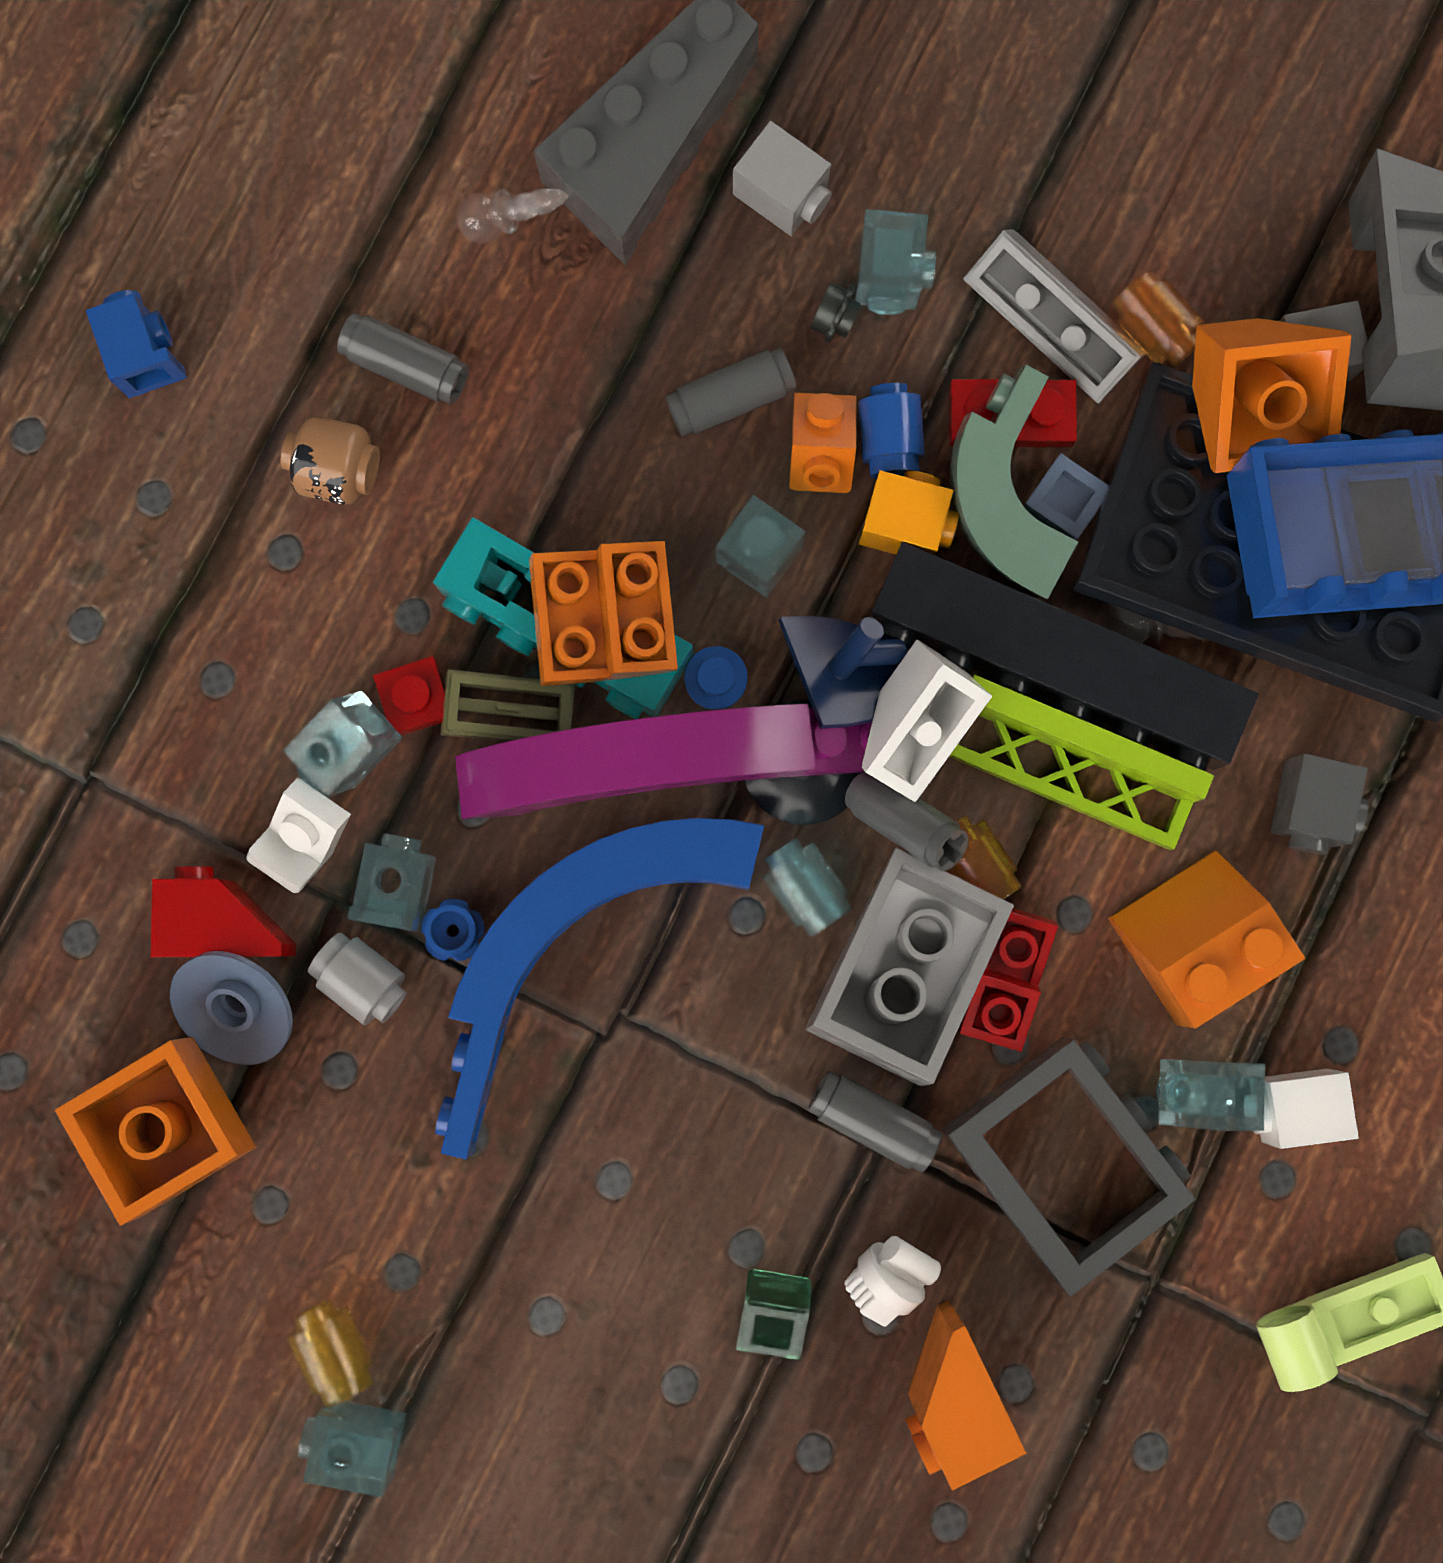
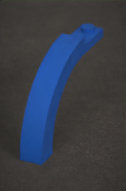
M692 818L661 821L630 828L599 839L568 855L539 875L513 899L492 924L475 950L458 985L448 1016L450 1019L471 1023L473 1027L471 1035L466 1033L460 1034L455 1048L451 1069L461 1073L455 1098L445 1096L439 1111L435 1134L445 1136L441 1154L466 1160L475 1153L513 1005L526 978L550 945L572 924L592 910L615 898L640 889L663 884L689 882L712 883L748 891L764 825L731 819Z

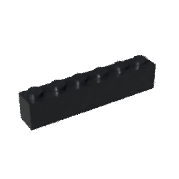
M904 542L901 543L870 615V618L876 619L882 625L884 634L881 639L883 640L901 639L906 649H910L913 643L919 640L968 674H970L972 668L996 677L994 683L1027 697L1030 696V693L1054 702L1052 707L1086 722H1088L1089 718L1113 727L1112 733L1146 747L1148 743L1171 752L1170 757L1205 772L1207 768L1215 770L1231 763L1259 693Z

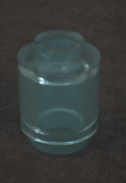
M795 838L765 859L771 870L761 878L794 926L802 925L809 937L822 931L852 909L844 897L848 890L814 841L803 848L797 838Z

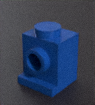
M135 290L115 292L107 296L103 300V304L85 310L108 378L129 399L188 378L184 366L167 349L173 346V342L161 313L158 310L150 312L144 306L139 292Z

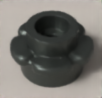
M830 282L811 323L810 329L825 335L824 342L826 343L831 342L835 333L844 338L847 337L862 303L851 299L855 287L851 284L848 289H845Z

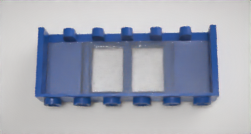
M1395 430L1384 433L1375 439L1351 440L1350 435L1334 434L1322 437L1313 443L1290 445L1286 439L1272 438L1253 444L1228 473L1227 480L1247 596H1250L1253 618L1443 604V431L1437 435L1414 436L1410 430Z

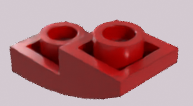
M1015 908L1012 909L960 1024V1034L1022 1052L1041 995L1039 983L1058 929L1055 920Z

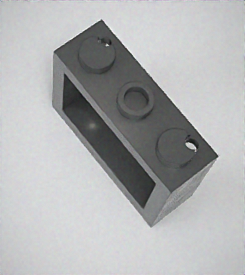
M1061 1037L943 1127L942 1131L1057 1284L1071 1297L1196 1199L1184 1185V1182L1191 1175L1181 1160L1166 1145L1158 1150L1143 1131L1151 1124L1143 1110L1127 1093L1118 1098L1103 1078L1111 1071L1101 1055L1088 1041L1078 1045L1074 1039ZM1066 1070L1070 1072L1159 1189L1156 1194L1074 1257L982 1136Z

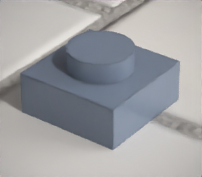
M1060 453L1025 503L1024 508L1040 522L1077 541L1102 505L1109 485Z

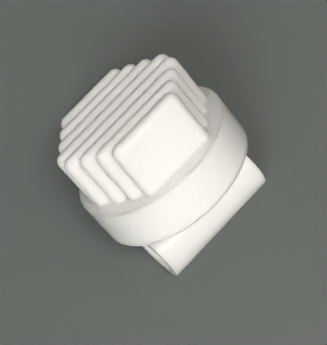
M892 1236L885 1243H874L858 1258V1267L845 1280L846 1291L851 1293L850 1297L855 1300V1305L860 1308L861 1314L885 1327L898 1315H908L924 1301V1285H931L937 1280L940 1275L941 1265L938 1261L899 1237Z

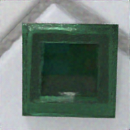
M757 1269L749 1270L736 1350L800 1360L810 1313V1279Z

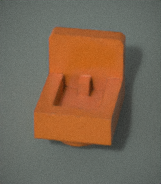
M794 392L790 489L795 491L832 493L850 492L856 454V396Z

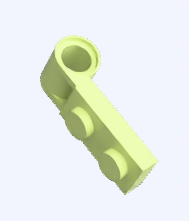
M1423 1253L1314 1294L1304 1300L1277 1309L1261 1317L1256 1322V1327L1280 1389L1286 1392H1296L1320 1386L1332 1380L1338 1374L1337 1366L1443 1326V1277L1435 1257Z

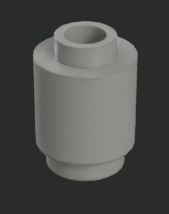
M341 932L333 936L322 947L308 968V973L318 980L316 988L364 1026L375 1018L381 1023L386 1022L399 1008L407 995V992L401 988L406 976L403 972L358 937L350 940Z

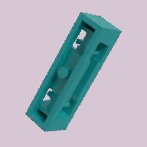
M472 517L433 580L434 585L441 594L446 596L442 606L473 625L479 616L501 628L496 635L497 639L519 653L529 656L533 648L537 649L534 614L512 602L522 584L517 580L516 574L509 570H503L497 566V563L501 561L525 575L524 577L530 583L531 588L529 558L534 552ZM486 589H490L503 600L509 602L505 607L486 596ZM674 634L678 669L674 672L596 681L593 683L609 691L605 702L627 716L638 719L643 711L651 717H657L684 673L689 660L694 656L693 645ZM575 683V685L578 686V687H580V688H583L584 685L586 684V683Z

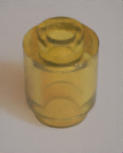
M328 1300L305 1310L293 1318L297 1329L288 1334L286 1338L313 1396L320 1395L324 1407H331L344 1402L373 1384V1379L368 1370L373 1365V1362L348 1306L334 1309L331 1301Z

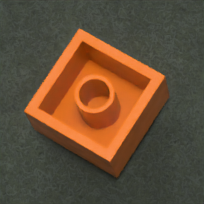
M194 1037L168 1041L55 1109L57 1116L120 1226L148 1214L257 1148Z

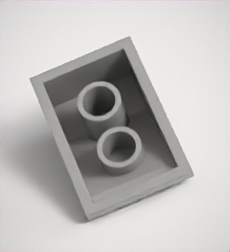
M895 848L828 978L805 1030L918 1086L934 1084L1014 905L950 873L941 871L936 867H929L914 856Z

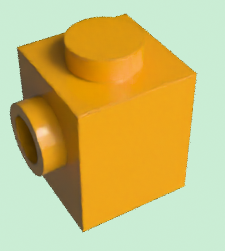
M879 470L858 545L896 555L902 542L932 555L936 554L938 547L949 549L959 518L958 512L949 510L954 490L941 487L940 479L924 472L906 471L904 476Z

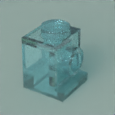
M383 834L381 846L365 843L353 906L349 907L347 919L422 932L421 925L426 912L436 857L419 853L421 840ZM394 868L401 876V884L396 891L387 893L380 885L381 876L387 869Z

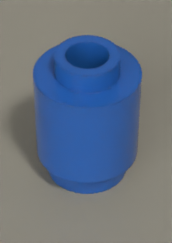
M884 383L872 386L870 388V396L858 401L862 461L869 464L870 477L877 479L879 470L904 476L906 471L920 472L919 459L925 457L921 396L916 393H908L907 384Z

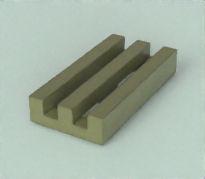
M450 669L446 672V692L443 702L444 713L440 735L508 742L571 729L575 684L541 686L540 679ZM460 686L560 697L559 708L459 697ZM459 711L557 722V731L457 721V714Z

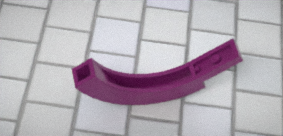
M794 704L641 718L516 739L455 756L462 819L516 816L581 801L711 783L864 772L862 763L872 722L850 727L820 729L813 708H808V704Z

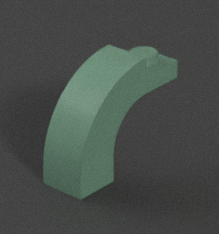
M1025 365L1015 372L1013 378L1003 373L997 382L985 407L994 412L990 421L974 412L964 416L952 450L950 487L954 490L952 501L954 510L959 513L958 521L960 527L977 555L1005 580L1036 597L1048 599L1078 541L1033 517L1018 499L1012 484L1010 464L1015 441L1049 376Z

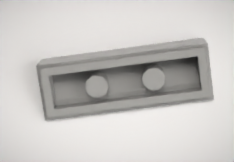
M1013 229L1003 230L963 278L966 283L1068 377L1076 380V384L1098 404L1147 354V351Z

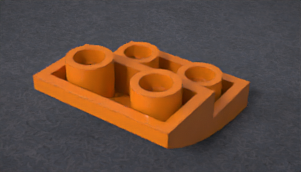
M665 541L601 544L597 550L532 553L529 558L541 686L632 678L674 672L678 669Z

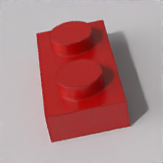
M951 379L949 384V447H953L958 429L965 415L974 412L989 421L991 420L994 412L985 407L999 379ZM1047 380L1015 441L1014 447H1073L1077 441L1076 380Z

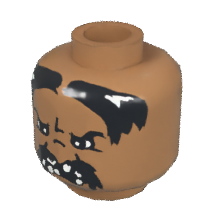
M312 416L301 425L297 433L289 432L286 435L281 450L280 462L282 469L290 471L292 487L299 495L349 506L361 494L369 495L371 493L379 470L380 450L378 446L371 444L370 436L366 429L355 424Z

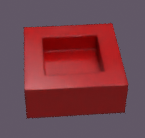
M434 656L373 675L392 736L397 738L442 723L446 687L437 659Z

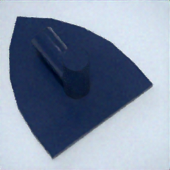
M814 616L780 617L778 622L820 729L850 727L872 722L879 692L908 653L904 642L901 639H881L884 629L876 619L870 617L863 618L858 625L836 618Z

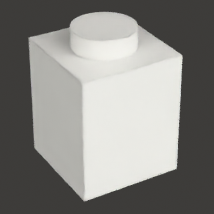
M1319 1069L1252 1078L1254 1095H1249L1247 1098V1112L1251 1128L1255 1134H1260L1262 1143L1283 1149L1359 1139L1348 1072Z

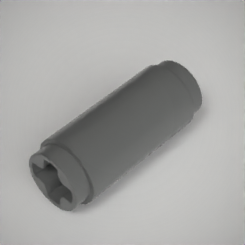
M351 314L339 335L337 351L339 354L346 356L349 362L438 403L444 401L453 405L460 397L467 382L469 365L460 361L458 356L369 315Z
M777 348L769 352L767 349L675 388V392L666 395L665 399L681 437L692 432L696 435L786 397L787 392L796 389V382L783 350Z
M865 771L855 777L849 785L845 795V804L847 808L852 810L853 815L927 866L945 871L955 866L964 855L968 845L967 833L961 829L959 823L924 800L918 798L914 802Z
M829 1070L816 1088L807 1111L818 1116L817 1120L897 1164L907 1169L913 1168L921 1173L926 1170L934 1158L943 1136L941 1131L933 1128L931 1122L845 1075L840 1074L838 1076Z

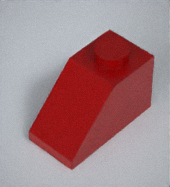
M178 866L174 867V879H152L151 957H197L211 951L228 952L242 957L296 956V943L235 881L214 878V867Z

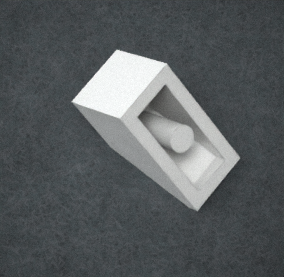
M916 640L879 692L862 763L863 770L916 802L992 698V695L966 671L919 640Z

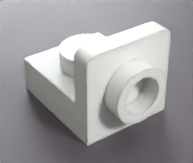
M297 777L283 792L269 828L250 847L246 859L250 864L289 891L299 893L333 854L351 814Z

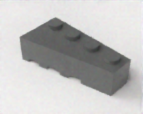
M694 0L534 149L541 182L625 266L637 249V242L650 221H655L666 204V196L682 171H687L698 154V147L713 124H717L757 61L759 24L735 0Z

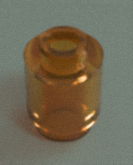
M1147 271L1124 289L1112 304L1113 308L1120 314L1117 322L1152 362L1162 364L1168 359L1173 366H1176L1195 351L1196 326L1205 324V321L1167 278L1159 280L1152 271Z
M967 815L958 819L956 822L959 823L961 829L968 835V845L960 861L952 868L945 870V872L1004 900L1021 887V884L1013 874L1018 868L984 818L974 825Z

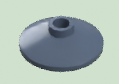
M211 951L190 958L174 975L170 987V1002L174 1016L188 1037H194L198 1046L208 1054L230 1063L242 1065L258 1064L276 1056L289 1040L293 1023L289 1001L276 980L251 960L233 953Z

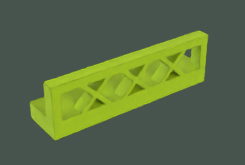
M977 675L972 677L992 695V698L978 716L993 722L1002 746L980 754L957 744L949 755L950 758L1165 849H1175L1193 803L1206 798L1214 775ZM1007 728L1021 733L1025 737L1012 741ZM1035 740L1051 746L1060 771L1040 779L1025 773L1015 748ZM1006 752L1011 767L992 758ZM1065 752L1085 761L1070 766ZM1092 765L1108 770L1119 795L1101 803L1084 798L1074 772ZM1064 777L1069 791L1050 782ZM1124 777L1143 786L1129 791ZM1153 789L1177 799L1164 831L1142 822L1132 797ZM1122 802L1128 816L1108 807Z

